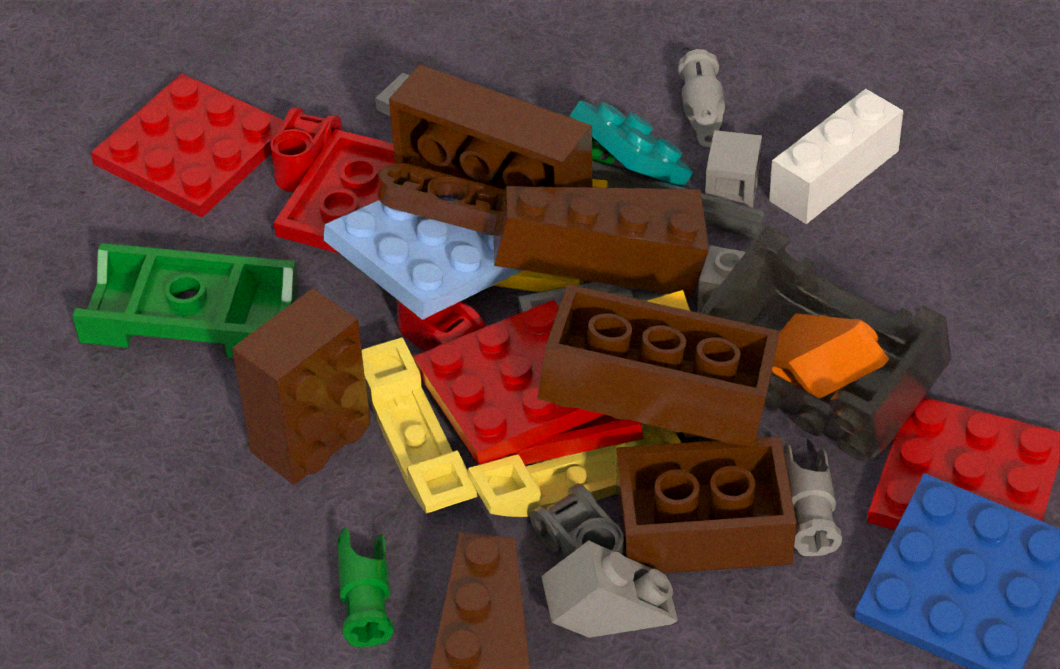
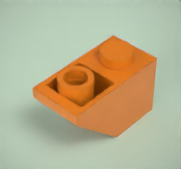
M796 313L779 333L771 376L786 395L818 400L883 367L889 358L876 342L878 340L876 332L860 319Z

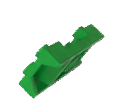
M101 243L98 249L97 285L88 308H75L72 315L79 343L129 348L133 335L225 344L227 358H234L232 347L296 301L299 292L296 261ZM185 291L197 292L191 298L178 299Z

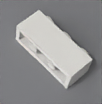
M867 89L863 90L772 160L769 201L805 224L809 223L899 151L903 110Z

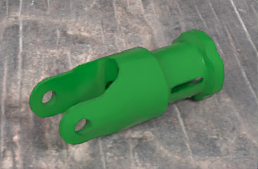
M345 527L341 530L337 542L339 594L342 603L346 605L347 618L343 621L342 635L350 645L358 648L384 644L392 637L394 631L393 622L386 613V601L390 596V583L385 538L383 534H379L376 537L373 547L374 559L358 555L350 546L349 529Z

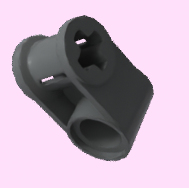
M579 483L568 489L566 497L546 509L539 506L530 511L531 523L537 536L549 551L555 553L561 561L588 540L611 551L619 552L624 556V539L621 528L597 504L589 490Z

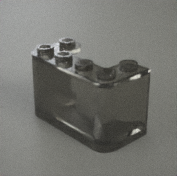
M767 225L699 313L781 331L796 313L860 319L867 323L878 336L876 342L889 358L883 367L820 399L771 372L764 408L771 412H776L777 409L782 410L794 417L795 422L804 431L814 436H820L821 433L838 442L840 448L856 460L864 461L866 458L877 460L882 456L951 361L946 317L925 306H922L912 319L911 312L904 308H901L898 314L894 316L817 276L812 260L805 257L799 263L793 259L785 250L786 246L790 243L789 236Z

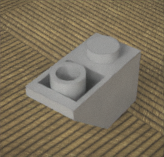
M589 540L541 576L551 623L588 638L671 625L678 621L672 599L673 589L665 574Z

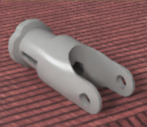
M696 49L687 52L678 61V74L685 84L681 93L686 117L697 133L699 145L704 148H711L712 141L706 142L705 139L708 137L713 138L714 130L720 131L725 110V98L721 82L716 78L719 71V62L716 55L704 49ZM697 62L701 65V75H697Z
M786 444L783 452L796 518L794 548L802 556H823L832 553L840 547L842 533L834 523L832 514L836 507V499L826 450L821 449L816 460L817 471H811L801 468L793 461L791 446Z

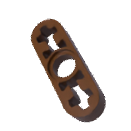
M394 163L385 166L380 172L378 188L380 202L389 208L489 235L494 234L505 190L405 163ZM450 197L459 201H446L439 198Z

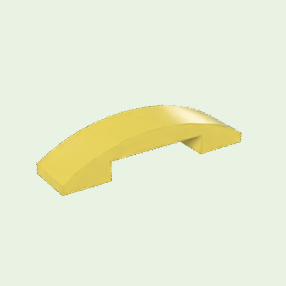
M403 337L362 349L366 391L369 402L396 464L420 507L427 514L478 497L477 490L468 477V470L458 450L452 451L422 389L421 374Z
M641 423L644 439L554 458L529 466H525L519 454L470 467L468 468V477L490 514L509 517H530V511L539 506L546 509L566 497L568 489L577 483L588 489L596 501L616 494V448L676 444L682 442L673 431Z

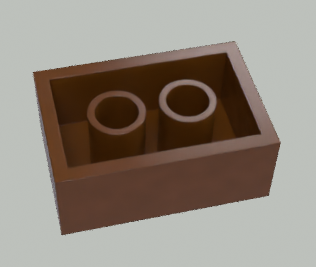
M314 288L310 289L232 347L250 451L291 484L295 485L306 475L320 471L330 456L345 444L354 443L359 440L367 427L371 425L358 319Z
M781 436L756 438L754 448L737 444H726L721 441L616 448V493L620 527L624 539L625 557L652 569H657L662 573L793 564L796 518Z

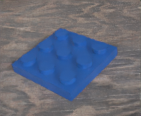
M924 473L855 609L854 620L967 669H1024L1060 592V529Z

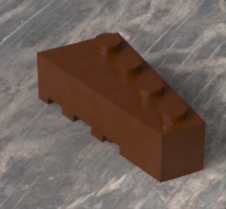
M506 186L493 234L494 266L667 294L683 290L686 297L692 298L709 252L700 189Z
M459 532L430 669H530L515 538Z

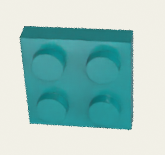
M580 100L570 114L571 118L592 125V137L629 170L680 187L684 186L693 174V171L680 160L683 153L667 140L662 138L657 140L650 134L653 126L635 113L630 112L625 117L624 114L608 103L602 102L597 107Z

